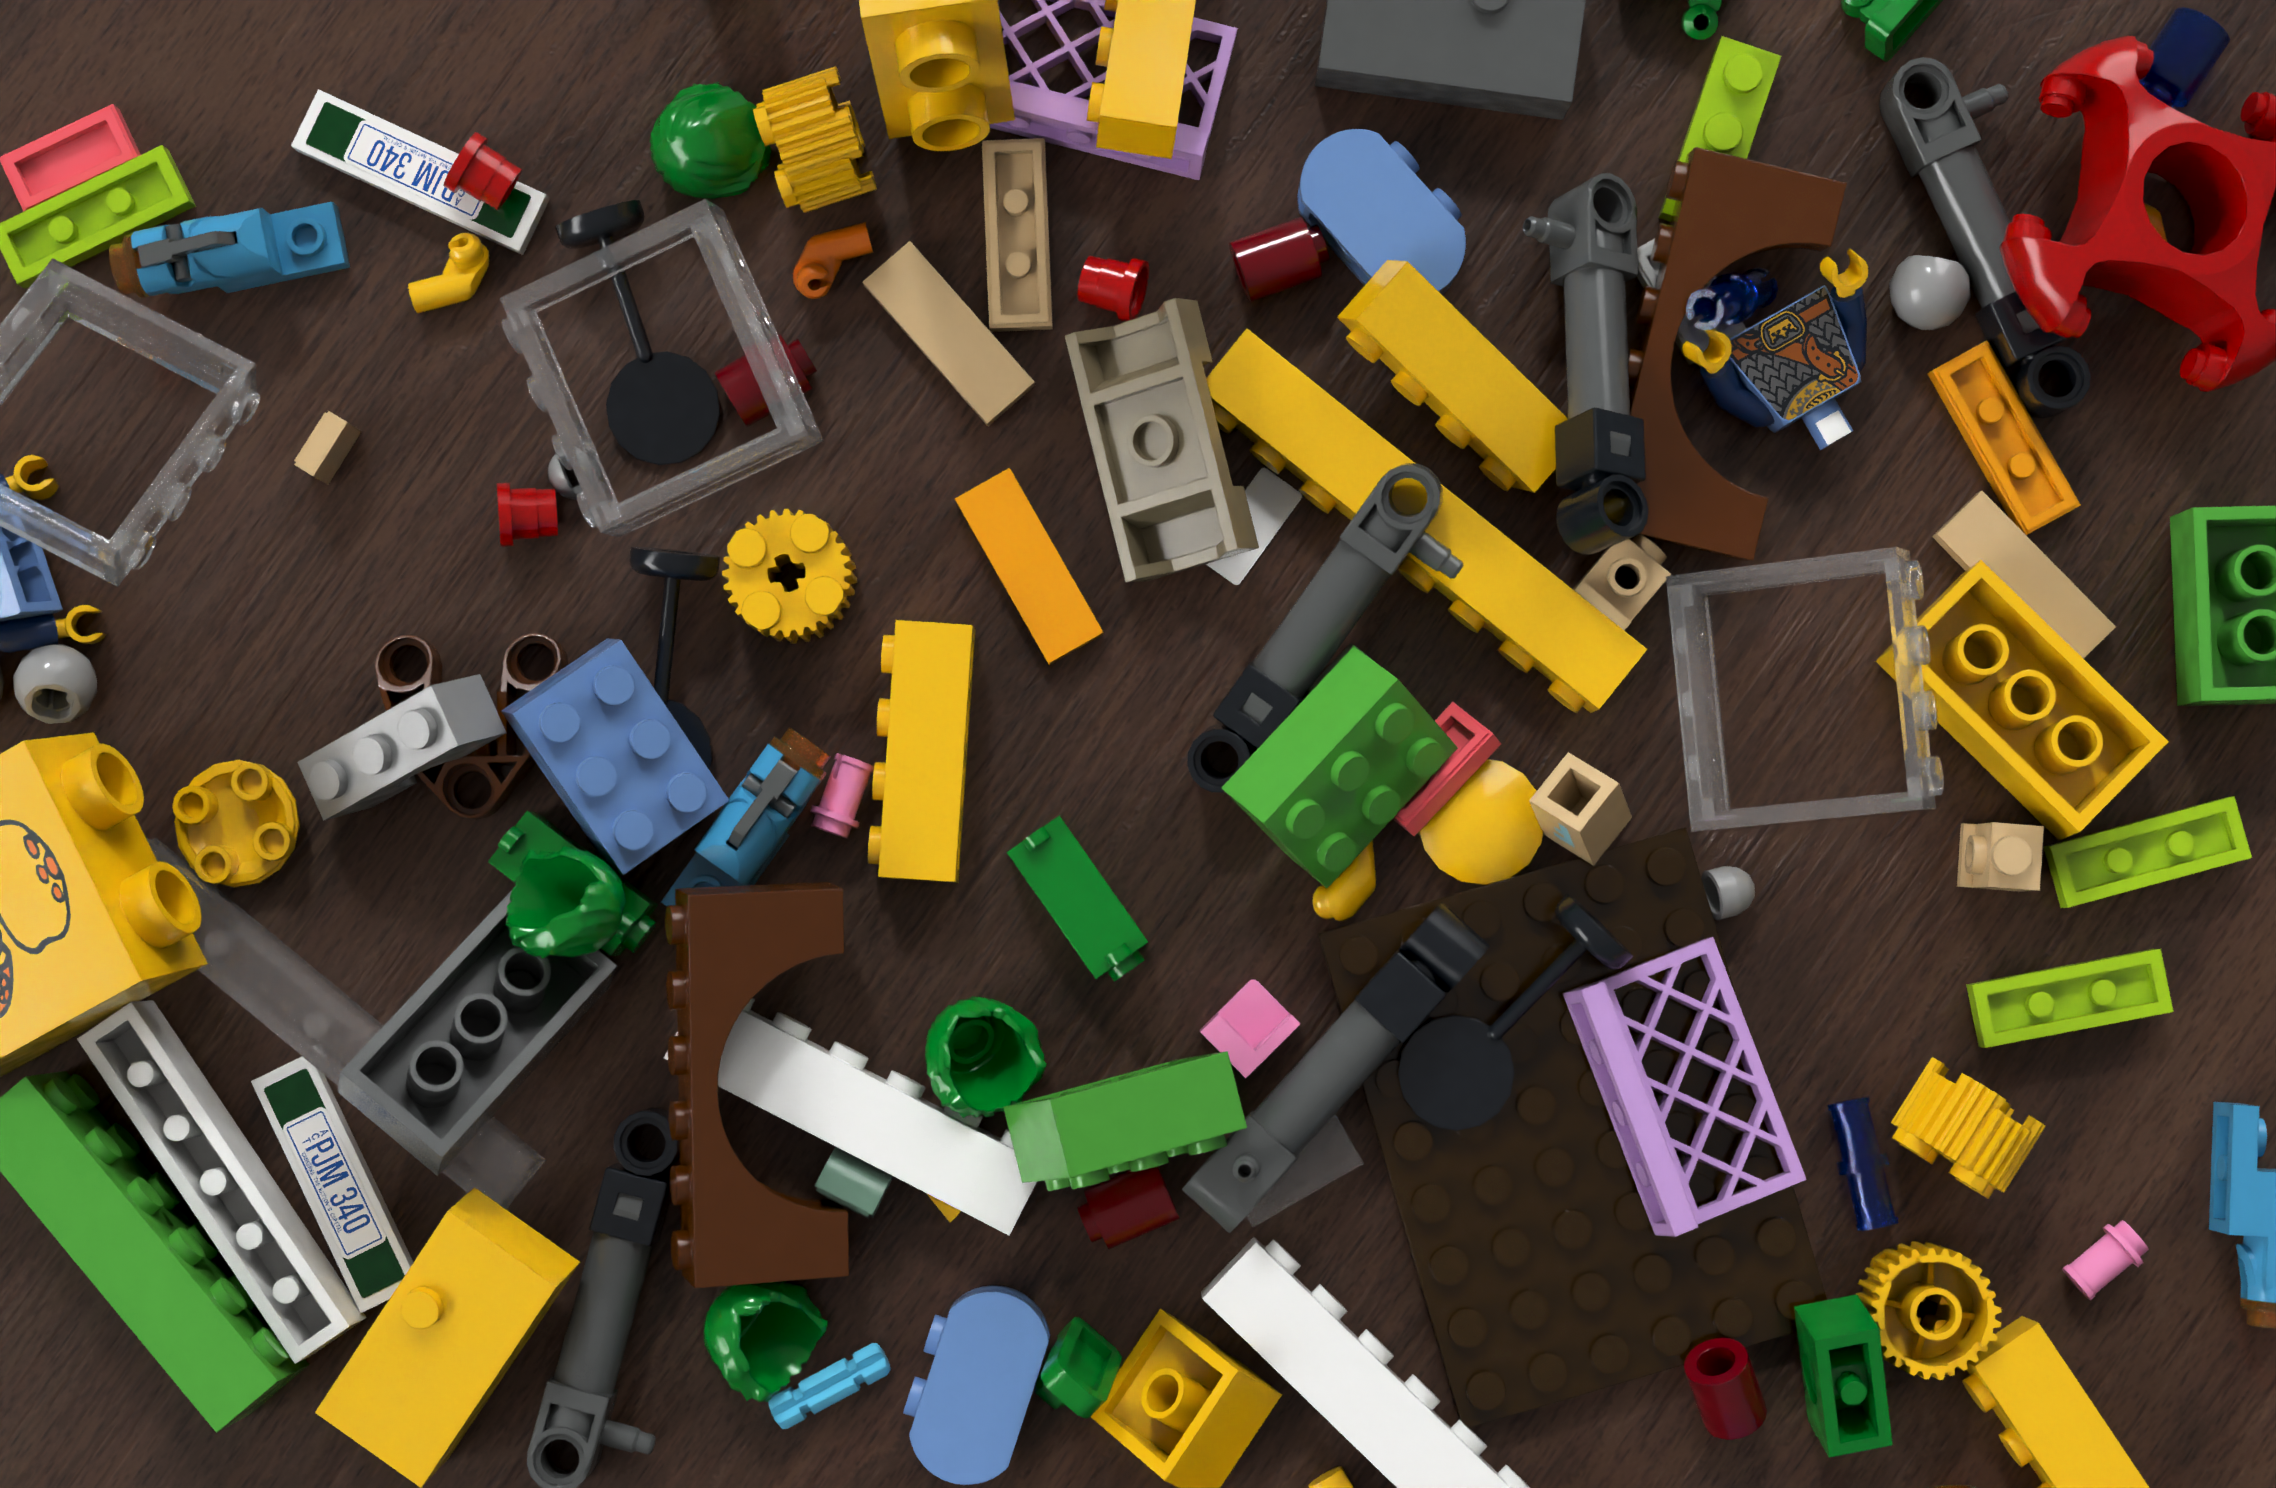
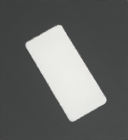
M1261 468L1245 490L1259 548L1206 564L1234 585L1241 583L1302 498V494L1267 468Z

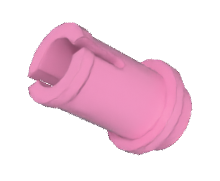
M836 753L835 762L819 806L812 805L810 812L815 814L811 826L847 839L851 827L856 829L859 827L860 822L854 819L870 775L874 771V766Z
M2123 1220L2114 1227L2110 1224L2104 1226L2103 1230L2106 1234L2071 1264H2067L2062 1268L2070 1281L2089 1300H2092L2097 1292L2132 1263L2137 1267L2143 1264L2141 1256L2149 1250L2140 1236Z

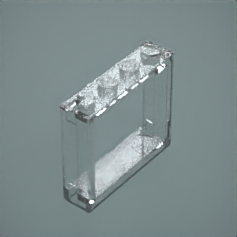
M707 199L697 202L500 298L507 314V318L502 320L504 333L512 348L518 354L523 353L532 373L531 376L527 377V386L530 394L541 411L549 412L557 434L552 436L554 450L563 466L567 470H574L583 491L577 494L579 508L587 523L592 528L598 527L600 533L621 537L824 441L725 212ZM694 237L777 429L618 503L537 312Z
M52 258L0 324V407L69 318L217 394L110 540L0 484L1 527L118 587L132 568L139 570L146 564L156 544L155 536L167 519L175 521L181 516L190 500L191 486L202 471L210 473L218 465L226 449V438L237 424L244 426L254 415L261 397L257 393L256 364Z
M1898 547L1666 576L1691 832L1936 809L1935 795L1943 794L1944 777L1940 758L1938 756H1931L1928 730H1935L1937 727V709L1933 692L1931 690L1924 691L1921 665L1930 663V642L1925 625L1917 626L1915 600L1923 598L1924 584L1920 563L1918 560L1911 561L1910 551ZM1886 574L1908 792L1731 809L1710 595Z

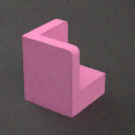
M1252 979L1199 1031L1219 1052L1228 1051L1230 1063L1247 1078L1301 1023L1257 980Z

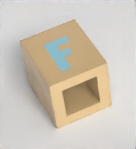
M1569 752L1529 800L1540 828L1543 830V835L1593 866L1632 818L1620 784Z

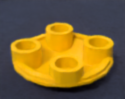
M1487 759L1418 832L1421 836L1424 850L1440 870L1460 882L1487 885L1513 877L1530 864L1542 843L1543 830L1540 828L1529 802L1536 793V789L1520 771L1503 761Z
M243 760L214 764L195 776L190 784L180 789L174 797L172 808L176 816L174 823L178 847L190 867L205 882L231 887L260 883L279 871L295 849L300 827L296 799L285 781L264 765Z

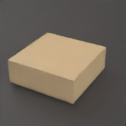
M330 411L325 412L294 460L296 462L294 465L320 481L329 484L362 431Z

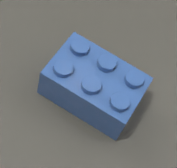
M605 639L501 710L603 861L613 871L622 875L729 801L706 764L620 639Z

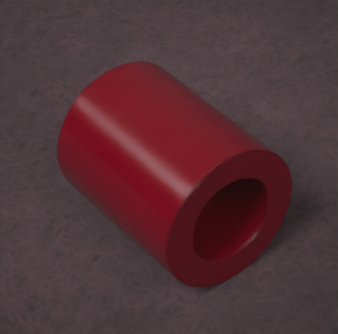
M1302 217L1229 242L1235 270L1250 303L1322 277L1320 264L1330 260L1319 226L1316 224L1307 228Z
M781 334L714 373L746 427H749L812 390L813 388L807 377L817 372L798 338L786 344Z
M1158 1166L1137 1172L1129 1170L1110 1178V1180L1085 1189L1084 1193L1088 1203L1077 1207L1091 1242L1093 1243L1103 1238L1109 1250L1180 1219Z
M1714 1338L1700 1343L1689 1352L1684 1362V1370L1706 1430L1711 1435L1725 1440L1740 1439L1755 1432L1766 1419L1767 1407L1744 1345L1731 1338Z

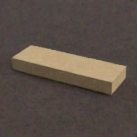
M1045 138L982 141L990 332L1053 329Z
M911 241L905 244L862 282L864 287L988 427L1036 386L1034 380Z
M1983 491L1976 493L1932 536L1965 571L1982 560L2083 659L2116 628Z

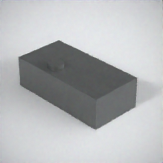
M1326 0L1315 86L1563 120L1573 101L1586 0Z
M512 890L340 1071L338 1093L437 1176L609 989L617 965L599 950L593 954L575 957L549 955L542 959L539 956H532L518 946H514L509 937V928L506 925L507 905L511 903L510 895Z

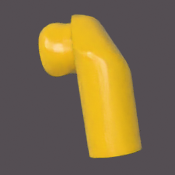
M468 232L454 236L448 243V248L450 249L449 259L442 274L408 284L410 298L417 314L461 303L474 296L489 267V252L487 247L481 243L479 237Z
M1373 840L1327 889L1324 886L1317 887L1313 894L1312 903L1319 917L1323 919L1334 917L1337 921L1353 917L1375 891L1376 871Z

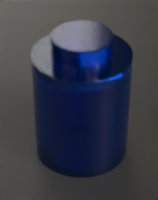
M2186 7L2176 8L2149 47L2150 50L2154 51V60L2148 74L2139 82L2151 95L2168 106L2186 107L2229 44L2230 38L2228 33L2215 20L2197 10Z

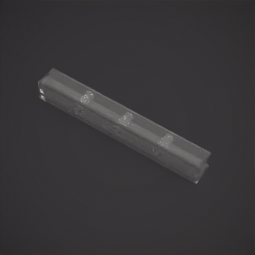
M147 839L157 861L166 862L179 870L190 883L199 901L202 919L199 929L193 934L208 964L198 970L336 1085H339L340 1071L384 1025L216 886L199 878L195 870L159 839ZM492 1116L442 1172L467 1193L475 1187L507 1209L547 1160Z

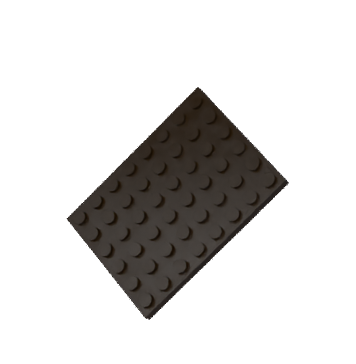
M1686 827L1608 849L1594 866L1582 858H1577L1318 933L1341 1014L1355 1000V996L1441 902L1490 945L1488 950L1448 993L1445 992V998L1417 1029L1432 1019L1453 1014L1478 1018L1491 1026L1575 940L1561 925L1555 915L1557 904L1567 893L1596 917L1633 955L1622 968L1609 969L1589 951H1586L1502 1037L1510 1049L1515 1071L1511 1095L1500 1112L1480 1126L1459 1131L1435 1127L1416 1115L1403 1097L1398 1077L1401 1052L1412 1034L1404 1043L1401 1042L1362 1085L1459 1419L1468 1428L1682 1366L1687 1355L1694 1347L1710 1339L1731 1338L1747 1347L1795 1333L1797 1328L1794 1306L1827 1300L1793 1185L1698 1224V1228L1679 1236H1657L1654 1234L1562 994L1713 937L1735 992ZM1701 956L1681 964L1672 986L1673 989L1700 1002L1710 981ZM1666 970L1648 977L1661 983ZM1636 982L1615 989L1614 991L1623 1015L1644 1025L1657 992ZM1716 997L1712 1007L1722 1011ZM1667 998L1655 1030L1684 1043L1697 1011ZM1708 1017L1695 1049L1725 1062L1733 1042L1728 1026ZM1630 1030L1633 1041L1636 1044L1640 1034ZM1650 1039L1641 1061L1647 1077L1667 1086L1680 1053ZM1691 1058L1678 1091L1708 1104L1720 1071ZM1739 1058L1736 1068L1745 1072L1741 1059ZM1732 1077L1719 1110L1748 1123L1756 1103L1751 1086ZM1653 1090L1659 1106L1663 1094ZM1674 1100L1665 1121L1670 1137L1690 1146L1703 1113ZM1715 1119L1702 1153L1731 1165L1744 1132ZM1763 1119L1759 1129L1769 1133ZM1755 1138L1742 1171L1761 1180L1783 1173L1784 1171L1774 1146ZM1676 1151L1682 1166L1686 1155ZM1697 1161L1689 1181V1187L1697 1207L1717 1200L1727 1175ZM1738 1180L1734 1192L1751 1185Z

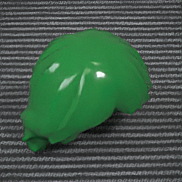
M719 82L708 85L693 84L688 88L680 90L656 119L651 132V159L655 165L656 172L661 174L664 182L672 186L675 191L686 196L716 199L739 195L745 192L752 182L758 178V175L769 166L772 150L770 145H764L753 113V109L757 107L752 102H748L740 92H734L729 86L723 87Z
M562 846V849L558 852L540 851L537 854L534 850H529L519 868L520 873L516 878L515 887H513L510 895L511 903L507 905L506 925L510 931L509 937L512 944L522 948L526 953L532 956H539L542 959L549 955L575 957L593 954L608 944L618 931L626 903L622 880L605 861L588 851Z
M972 996L966 1000H958L954 1005H948L936 1016V1020L931 1024L925 1046L927 1075L930 1077L933 1093L941 1100L942 1106L950 1107L951 1110L958 1112L963 1118L970 1115L975 1118L984 1115L987 1118L993 1116L996 1112H1004V1106L1022 1102L1023 1096L1042 1079L1047 1065L1044 1053L1041 1050L1042 1044L1039 1040L1037 1028L1033 1022L1020 1012L1014 1010L1013 1007L994 999Z
M785 1281L727 1286L715 1298L707 1312L704 1322V1343L711 1359L718 1366L732 1390L741 1392L746 1401L753 1398L758 1403L763 1401L769 1402L771 1397L780 1391L781 1387L785 1388L790 1383L789 1378L792 1375H797L802 1371L801 1365L807 1363L817 1342L825 1334L828 1328V1320L822 1318L819 1309L812 1303L807 1290L800 1285Z

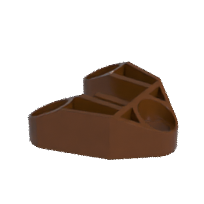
M539 633L525 634L514 640L506 650L503 659L500 691H497V712L507 733L497 738V756H490L489 742L463 758L439 764L417 774L435 795L457 815L472 819H482L491 816L499 810L536 765L535 760L501 710L568 665L566 651L559 642L551 637ZM412 635L394 637L386 642L377 654L375 661L376 676L386 711L425 688L442 683L440 654L434 645L423 638ZM533 645H545L554 655V668L546 678L537 681L530 680L521 671V656L526 649ZM414 646L420 648L426 655L427 668L421 678L407 683L397 677L393 664L399 651L406 647ZM480 772L490 781L491 795L487 803L480 808L469 809L458 798V784L468 773Z

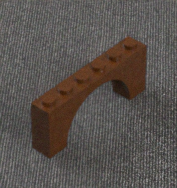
M1695 147L1687 154L1686 162L1675 161L1666 193V198L1676 200L1670 225L1660 223L1651 253V261L1660 263L1655 288L1644 287L1636 314V323L1645 325L1640 349L1630 348L1628 351L1630 416L1644 419L1646 478L1637 485L1641 488L1647 501L1648 519L1643 531L1639 533L1640 535L1743 561L1754 560L1769 498L1751 493L1722 477L1710 467L1689 441L1680 423L1672 395L1671 359L1674 342L1680 324L1695 297L1715 275L1731 263L1769 250L1806 249L1821 252L1831 247L1847 185L1846 182Z
M829 882L675 889V905H668L665 914L666 937L669 945H676L677 968L676 971H668L666 982L668 1006L670 1010H677L678 1036H670L668 1040L669 1070L671 1075H678L679 1101H671L669 1106L671 1138L673 1141L680 1140V1166H672L670 1171L672 1202L674 1205H681V1230L673 1231L671 1237L674 1269L682 1270V1275L694 1288L849 1276L848 1211L835 1201L813 1200L787 1195L756 1180L743 1166L728 1141L722 1125L717 1092L720 1061L726 1040L734 1023L750 1000L767 983L788 969L811 959L844 953L843 888Z

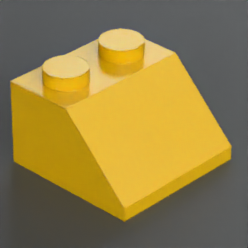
M1160 1308L1117 1372L1107 1400L1093 1413L1091 1418L1164 1481L1178 1488H1220L1282 1394L1242 1362Z

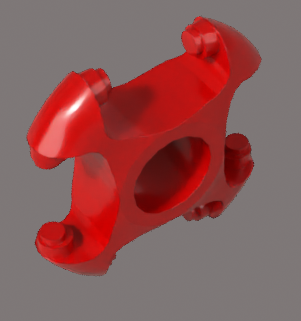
M2123 36L2107 40L2089 47L2062 62L2046 75L2040 83L2039 102L2041 103L2040 110L2043 113L2057 118H2066L2071 116L2072 113L2079 111L2083 114L2085 132L2077 201L2060 242L2051 240L2052 232L2045 227V222L2041 218L2031 214L2014 215L2012 222L2006 227L2003 242L1999 246L2006 271L2028 313L2043 332H2051L2064 338L2071 336L2079 338L2083 335L2091 319V309L2087 307L2086 297L2079 294L2082 285L2128 295L2176 323L2189 328L2201 339L2202 343L2197 348L2190 349L2184 356L2180 366L2181 378L2186 379L2189 385L2197 387L2203 392L2231 386L2257 374L2276 361V309H2266L2260 312L2256 299L2257 262L2263 225L2276 189V95L2269 92H2252L2245 100L2240 118L2245 122V132L2253 135L2254 139L2212 128L2168 106L2151 95L2141 85L2139 80H2142L2148 74L2154 60V51L2148 49V45L2136 40L2135 36ZM2147 172L2155 173L2175 185L2188 202L2195 223L2194 245L2190 253L2182 252L2164 241L2150 223L2143 201L2144 178Z

